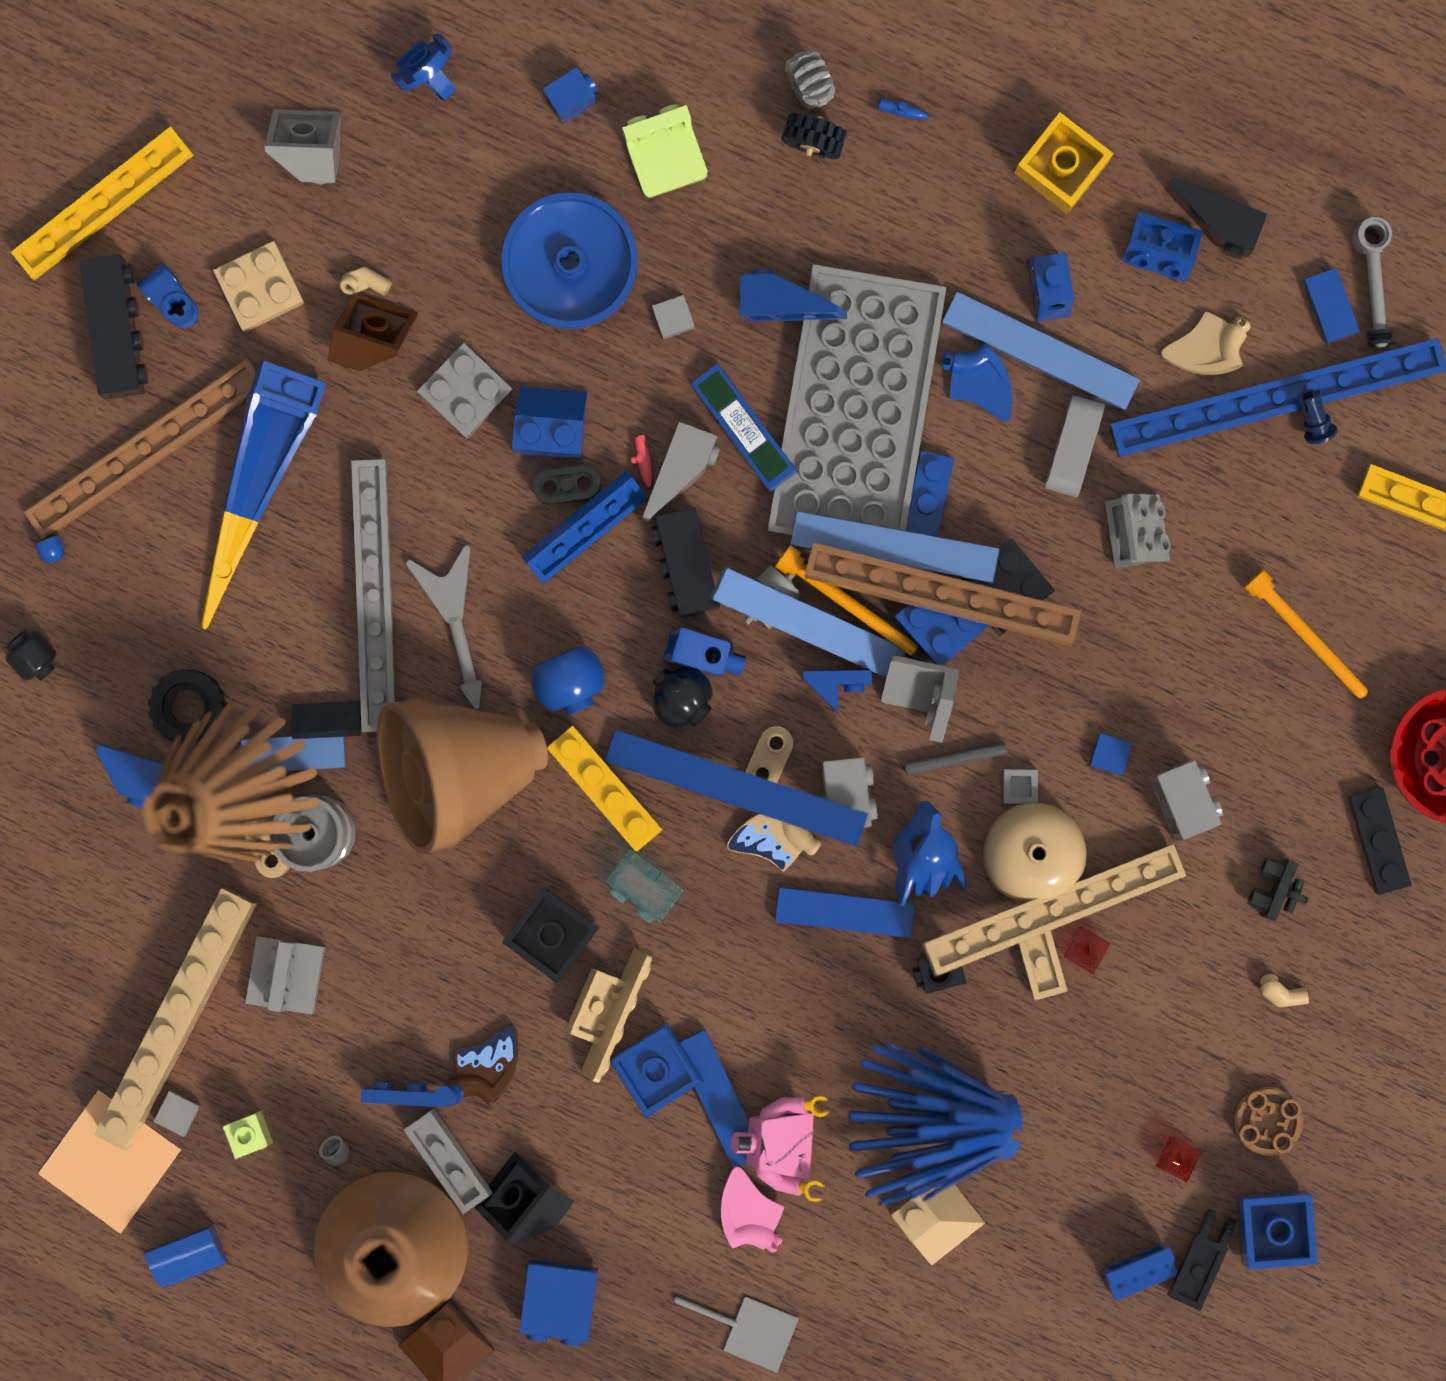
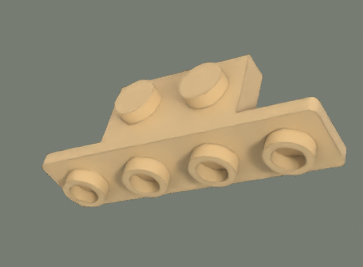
M633 949L621 979L591 968L565 1029L569 1034L593 1043L581 1070V1074L593 1082L599 1083L601 1077L608 1071L610 1056L615 1045L623 1036V1026L629 1012L636 1006L637 993L640 986L650 973L652 956L639 949Z

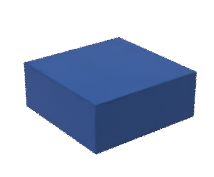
M1099 733L1089 766L1123 776L1133 743Z

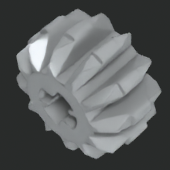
M809 49L793 55L792 58L786 61L785 72L796 98L799 99L803 107L809 110L815 107L819 108L834 98L835 87L833 79L819 53Z

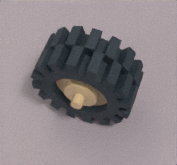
M793 112L788 116L781 141L792 148L805 152L806 156L818 155L821 158L826 157L837 160L840 157L847 131L841 126H835L832 122H826L821 116L815 118L811 115L806 116L803 113L797 114Z

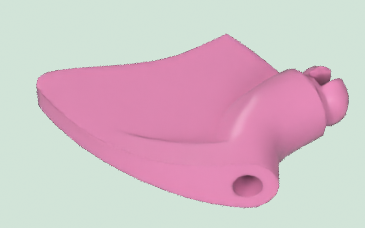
M740 1166L732 1168L721 1198V1221L726 1238L733 1249L743 1244H750L763 1250L767 1248L770 1252H776L779 1244L781 1245L782 1237L775 1234L774 1230L785 1206L761 1193Z

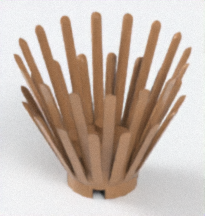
M229 703L224 707L190 754L211 718V711L204 715L201 722L200 720L196 721L192 725L174 760L182 738L180 733L177 735L169 755L167 754L158 782L153 789L154 792L147 796L143 803L142 816L146 830L150 835L156 832L163 840L158 843L159 846L174 853L190 851L233 864L236 863L232 858L256 862L259 861V858L250 854L269 856L271 853L267 850L290 849L295 846L291 842L221 838L227 836L300 833L310 830L311 825L290 824L287 821L232 824L313 808L319 803L318 798L293 801V796L286 794L244 804L313 779L317 775L316 769L310 768L274 781L286 774L285 767L279 766L253 778L303 750L305 743L302 740H297L238 773L271 749L270 743L264 741L285 725L286 722L283 718L274 720L214 769L212 768L248 733L249 726L247 724L260 711L261 707L259 705L250 707L195 767L196 762L234 709V703Z

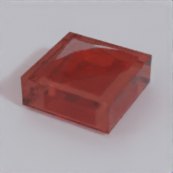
M1080 927L1064 958L1094 974L1111 943L1084 927Z
M1170 1136L1155 1167L1188 1182L1202 1151Z

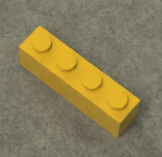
M571 726L547 747L636 852L663 830L574 726Z

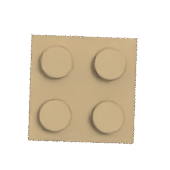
M274 241L213 270L244 333L305 304Z

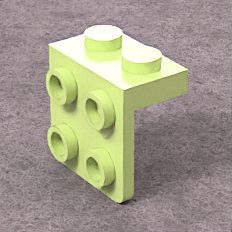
M678 104L669 105L659 110V115L648 119L645 115L638 116L627 122L628 126L622 127L625 143L643 194L646 197L652 198L701 181L707 177V168L691 126V116L687 105L680 108Z

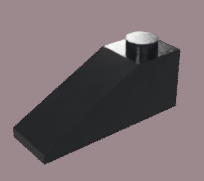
M1175 177L1170 179L1165 190L1216 246L1223 248L1222 252L1236 259H1241L1242 256L1248 258L1254 250L1267 213Z

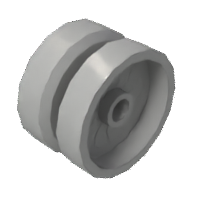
M327 795L301 796L293 799V801L318 798L319 803L313 808L277 814L272 821H287L290 824L311 825L310 830L307 832L270 834L271 841L291 842L295 845L290 849H275L274 853L285 865L296 871L313 872L338 865L349 855L355 843L356 826L351 812L342 802Z

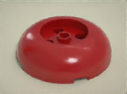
M1446 689L1436 691L1421 698L1404 713L1394 730L1389 752L1392 776L1404 799L1422 815L1445 824ZM1429 750L1437 754V762L1434 765H1428L1425 762L1424 755Z

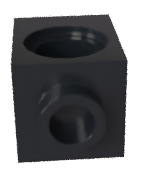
M927 956L916 959L918 967L912 968L917 988L923 987L926 994L967 983L962 966L948 971L942 981H932L928 973L930 964Z

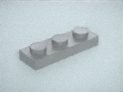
M432 1109L404 1129L462 1214L493 1193L435 1109Z

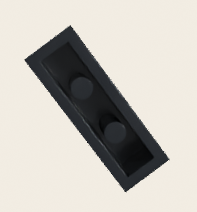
M696 507L657 516V525L652 526L651 529L655 545H663L666 558L659 561L664 579L671 578L674 591L668 592V598L672 612L679 611L680 618H685L720 609L719 602L710 598L715 584Z

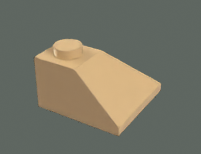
M956 1185L922 1202L924 1196L933 1190L913 1199L908 1196L889 1210L892 1218L931 1266L985 1224Z

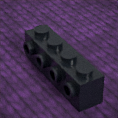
M121 255L79 260L98 395L103 399H112L145 394L144 384L149 383L146 364H141L139 351L144 350V342L141 330H136L134 317H139V307L136 297H131L130 284H134L131 263L127 264Z

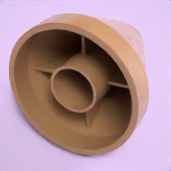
M411 698L386 704L381 709L378 717L376 733L377 754L385 794L402 835L408 844L420 854H429L458 844L530 784L534 778L535 771L545 769L547 766V747L540 728L535 723L523 725L516 717L421 698Z
M407 1170L376 1171L351 1182L333 1198L325 1209L319 1221L314 1242V1259L317 1273L330 1298L350 1316L377 1326L395 1327L409 1325L435 1313L451 1298L465 1273L469 1258L468 1228L463 1214L447 1191L435 1181L424 1175ZM379 1244H385L400 1266L394 1271L382 1269L372 1260L370 1251Z

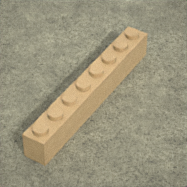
M221 888L94 1133L95 1136L124 1151L133 1146L258 904L257 902L230 888Z

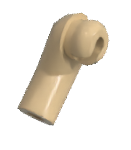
M361 267L344 274L339 285L342 292L348 295L371 288L385 296L392 285V281L368 267Z
M1266 974L1260 980L1262 995L1276 1007H1289L1309 1003L1306 987L1287 989L1278 982V977L1275 974Z

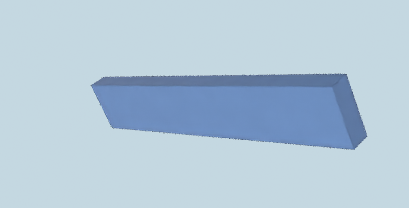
M959 292L956 293L942 321L943 325L982 344L985 343L1007 356L1122 411L1126 410L1140 379Z
M797 512L791 540L793 547L812 550L813 542L928 572L992 584L1000 551L999 548Z
M724 567L710 597L719 603L884 677H887L891 657L898 656L904 658L906 653L888 640L727 567Z

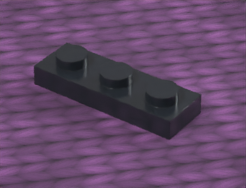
M1379 787L1348 796L1376 895L1412 886L1384 788Z

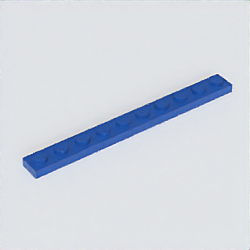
M1439 338L1111 423L1109 427L1117 457L1120 458L1302 410L1298 396L1303 391L1309 389L1314 391L1318 389L1322 404L1444 373L1446 372V363Z

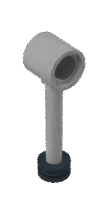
M1370 217L1353 230L1351 243L1359 254L1367 258L1373 330L1366 332L1367 336H1370L1368 339L1371 340L1367 342V345L1384 348L1389 344L1395 343V339H1391V337H1394L1391 335L1394 333V329H1387L1380 259V253H1383V249L1391 241L1392 229L1386 220L1380 217ZM1369 228L1377 232L1379 238L1377 244H1370L1366 241L1364 237L1365 229Z

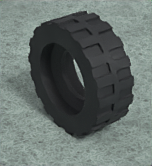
M189 669L172 671L168 673V676L162 677L158 681L157 686L153 687L151 691L152 696L148 700V705L150 706L149 718L152 719V725L161 733L160 735L172 742L180 733L182 737L180 744H183L194 723L184 724L175 719L171 711L172 700L181 691L192 690L197 692L202 697L205 706L204 713L199 719L200 722L204 715L211 711V718L195 743L198 744L227 705L224 699L225 693L221 690L220 684L203 672Z

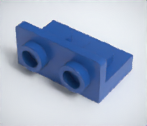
M1138 211L1122 261L1138 269L1149 270L1171 279L1187 281L1196 260L1203 231Z
M1165 1242L1101 1268L1115 1300H1120L1177 1276V1270L1173 1263L1175 1258L1170 1247Z

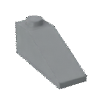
M682 422L678 423L643 514L644 521L650 523L706 472L708 464L715 465L721 447L716 445V435Z

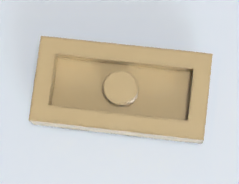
M1051 930L1018 943L1033 1000L1068 992Z

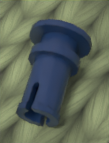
M1309 389L1300 393L1298 400L1301 403L1306 419L1304 421V428L1306 430L1304 434L1305 441L1310 444H1320L1331 440L1338 433V429L1335 424L1331 423L1330 416L1325 413L1320 391L1318 389L1315 391Z

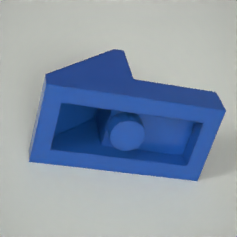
M872 670L803 671L802 680L835 713H838V686H844V692H864V686L872 684Z

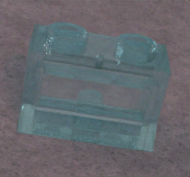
M632 849L628 850L605 881L611 886L607 891L609 894L623 904L629 899L638 906L635 913L650 924L654 919L661 923L685 890L637 855Z

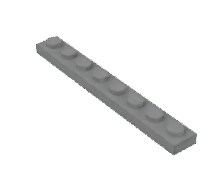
M386 459L351 461L361 729L363 733L377 732V722L381 709L386 704L396 702Z

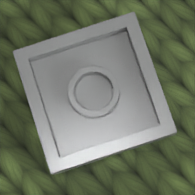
M463 343L417 392L459 433L468 439L513 392V389Z

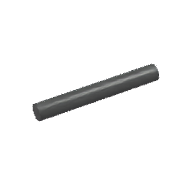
M1002 741L904 762L906 774L909 776L1007 755L1005 742Z

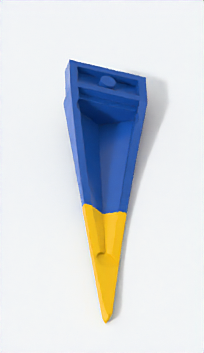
M264 360L260 361L251 391L247 394L201 621V628L204 630L209 626L272 495L316 417L326 386L325 382Z

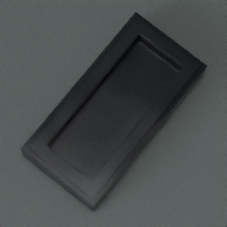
M360 701L292 704V739L361 736Z

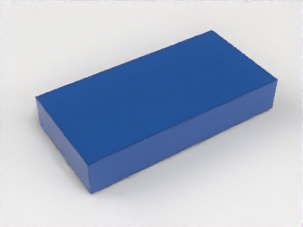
M1337 268L1303 281L1326 344L1360 332Z

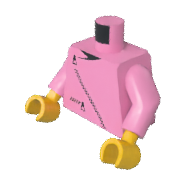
M821 1093L816 1095L813 1100H808L807 1097H782L764 1107L759 1116L750 1117L748 1133H733L731 1139L732 1151L734 1153H747V1166L756 1168L757 1177L774 1190L797 1196L803 1193L812 1202L821 1201V1198L811 1196L810 1188L815 1184L821 1187H825V1185L820 1181H811L806 1184L803 1179L809 1180L814 1115L823 1117L830 1112V1110H819L816 1107V1101L828 1100L829 1097Z

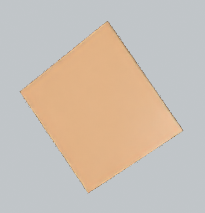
M98 1090L38 1174L121 1234L181 1149L145 1123L133 1146L125 1151L95 1136L94 1133L112 1100Z

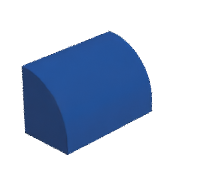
M214 1225L153 1248L144 1254L153 1277L163 1289L228 1263Z

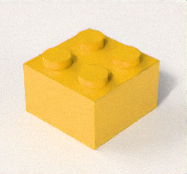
M1059 112L1018 164L1014 174L1068 215L1109 163L1114 153Z

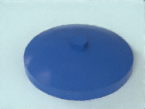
M582 193L553 194L529 205L512 223L502 248L503 276L509 293L516 304L534 320L557 329H582L606 320L627 300L637 276V249L634 237L626 221L614 208L604 201Z

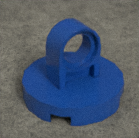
M433 34L431 36L434 41L426 44L423 40H420L408 49L396 63L400 70L398 73L391 72L390 76L398 88L403 91L414 89L426 83L445 102L456 91L455 86L441 71V68L451 55L452 47L442 34Z

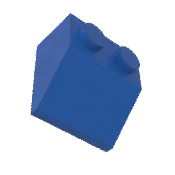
M520 386L513 430L512 450L514 454L582 460L588 392Z

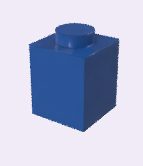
M577 67L543 88L545 99L562 125L596 104L594 92L598 91L595 83L588 73L582 76Z

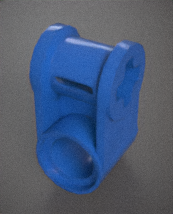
M163 262L136 283L147 299L176 327L189 328L197 321L199 316L197 305ZM178 305L183 306L182 309L185 313L182 316H179L176 310Z

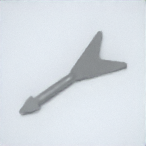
M468 545L463 547L450 572L444 577H438L412 560H408L406 565L442 617L449 624L464 682L460 688L472 706L479 710L482 682L476 678L462 623L471 548Z

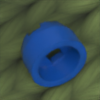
M60 535L46 539L34 546L38 556L47 563L58 562L65 552Z

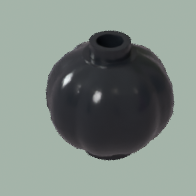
M681 667L670 672L665 668L652 682L656 686L652 698L654 713L667 726L683 728L689 723L692 727H696L713 709L708 704L713 696L711 683L704 673L697 669Z

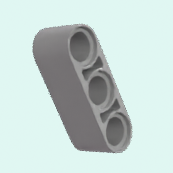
M1075 395L1071 396L1047 474L1045 489L1075 498L1078 497L1105 404Z

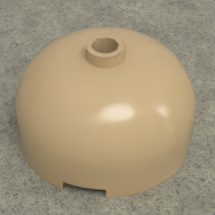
M1039 802L1019 804L1001 813L990 826L983 842V865L994 887L1011 900L1026 903L1037 898H1050L1064 893L1080 880L1086 864V843L1077 823L1063 810L1053 805ZM1036 847H1041L1045 852L1042 860L1038 861L1033 858L1032 852Z

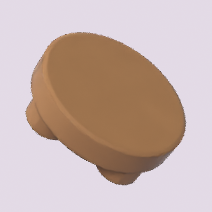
M1272 1086L1252 1089L1242 1096L1235 1107L1233 1115L1235 1133L1246 1148L1257 1154L1274 1156L1289 1152L1298 1141L1303 1129L1301 1106L1289 1093Z

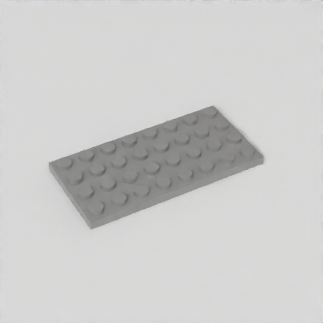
M813 264L809 291L847 312V319L803 320L782 443V450L798 472L774 490L767 532L792 536L797 512L906 531L947 287Z

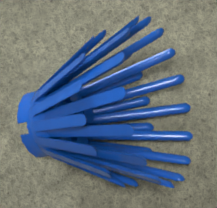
M886 1042V1046L892 1051L877 1045L872 1046L876 1053L911 1067L910 1073L867 1059L860 1061L864 1068L894 1077L899 1083L953 1099L948 1100L860 1082L852 1084V1089L856 1092L891 1098L888 1100V1105L892 1108L938 1115L850 1111L848 1119L851 1121L922 1124L891 1126L886 1131L889 1136L903 1137L853 1141L849 1144L851 1151L945 1143L896 1153L890 1157V1162L858 1169L855 1172V1176L863 1178L909 1166L920 1167L943 1161L868 1189L865 1196L872 1197L905 1185L903 1190L882 1198L878 1202V1206L889 1202L893 1204L908 1196L913 1199L933 1190L924 1196L922 1201L924 1202L996 1160H1009L1015 1156L1021 1141H1012L1013 1130H1022L1023 1121L1017 1098L1014 1095H1006L1008 1091H996L931 1050L929 1053L921 1048H916L921 1056L940 1067Z

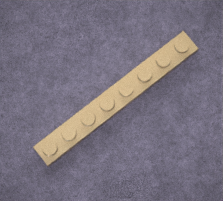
M1172 844L1078 881L1060 895L1050 898H1037L925 942L922 946L934 976H938L1186 876L1176 848Z

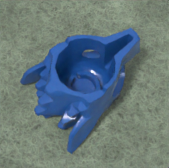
M930 801L918 803L912 821L902 829L894 840L893 857L898 867L895 887L900 905H905L913 887L915 895L920 896L921 893L927 892L929 897H934L940 885H942L944 890L948 888L952 878L961 890H966L963 870L958 860L957 843L953 836L941 827V813ZM921 835L923 839L914 850L912 848V841Z

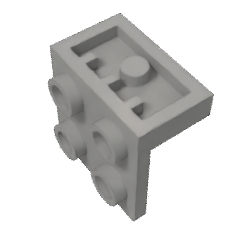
M892 656L881 702L928 712L925 725L931 726L929 740L942 743L954 703L959 669L906 657Z

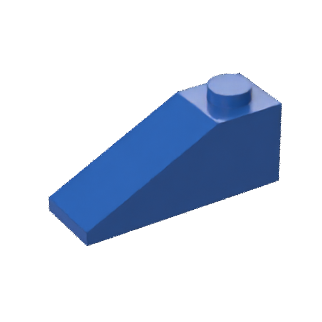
M755 269L753 274L741 275L739 315L750 322L847 319V312L838 305L773 274L772 270Z

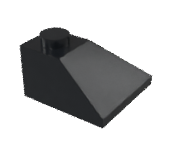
M514 1152L488 1185L493 1193L474 1206V1208L508 1243L514 1244L554 1229L573 1205L574 1201L554 1181L521 1155Z

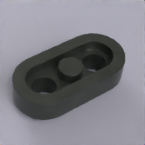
M587 465L543 470L537 474L533 481L535 496L542 503L549 505L590 500L598 494L601 487L599 474L594 468ZM581 478H588L590 480L589 488L585 490L580 489L578 481ZM548 482H554L557 485L556 491L552 494L544 491V486Z

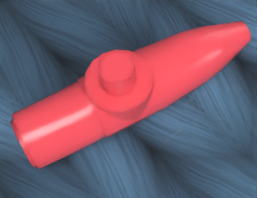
M645 435L636 436L634 438L636 456L631 457L632 464L638 463L642 480L646 487L650 488L653 479L650 451L647 448Z

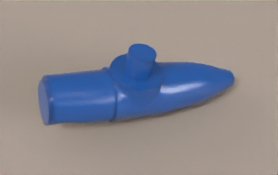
M881 98L878 102V110L893 115L918 120L928 119L929 114L923 110L908 105L903 101L897 102Z

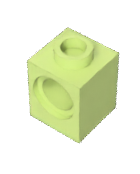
M262 1111L223 1126L235 1159L268 1147L273 1143Z

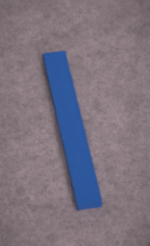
M619 730L614 732L605 762L856 847L858 846L868 816L865 812Z

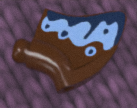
M507 1026L481 1044L472 1047L455 1048L456 1078H449L446 1081V1086L457 1084L462 1087L464 1097H480L488 1106L496 1102L508 1088L516 1069L518 1059L517 1029L514 1026Z

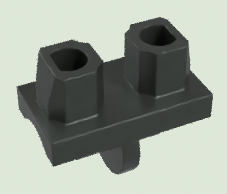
M1265 858L1259 875L1274 881L1271 892L1268 893L1254 887L1247 904L1261 912V917L1274 921L1278 918L1285 897H1287V901L1283 910L1293 914L1297 902L1307 905L1309 898L1300 894L1305 883L1304 881L1295 878L1293 886L1289 890L1299 863L1291 860L1280 861Z

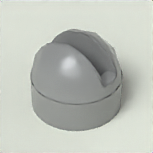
M335 1135L324 1140L320 1146L319 1154L331 1166H340L348 1160L350 1151L347 1143L340 1136Z

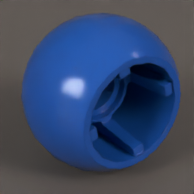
M585 645L533 666L530 674L532 691L538 702L551 712L564 708L567 716L594 705L595 702L592 695L601 692L605 685L603 665L598 656Z

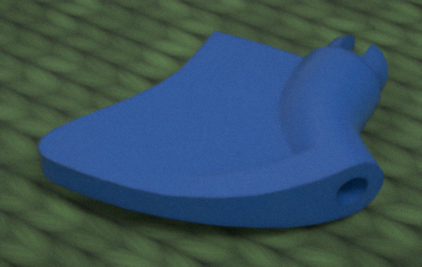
M985 343L974 352L955 351V354L950 352L943 353L941 368L946 371H952L950 400L972 402L984 408L998 419L1008 421L1011 418L1012 387L1006 367L999 356Z

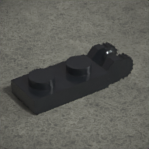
M1208 1209L1205 1213L1198 1233L1195 1232L1178 1269L1177 1276H1175L1167 1294L1169 1297L1199 1311L1203 1307L1229 1249L1227 1245L1236 1225L1235 1220L1228 1218L1222 1225L1217 1242L1207 1238L1216 1220L1217 1213L1212 1209Z

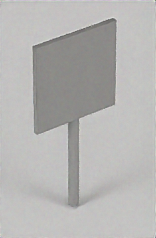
M747 1296L744 1297L735 1320L680 1297L674 1298L676 1304L732 1326L723 1351L773 1372H778L799 1320L798 1317Z

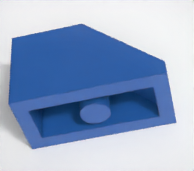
M98 745L96 752L118 794L128 797L127 804L143 808L146 797L154 792L153 789L158 782L163 763L108 746Z

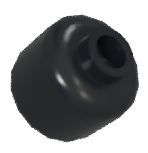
M24 630L5 646L8 651L5 655L6 662L23 680L28 681L37 677L41 681L55 669L52 662L56 658L57 652L41 633L37 631L28 633Z

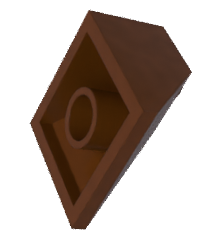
M353 293L333 328L327 361L339 364L345 368L362 371L397 356L417 319L418 312L360 293Z
M451 1299L398 1344L429 1381H462L495 1351Z

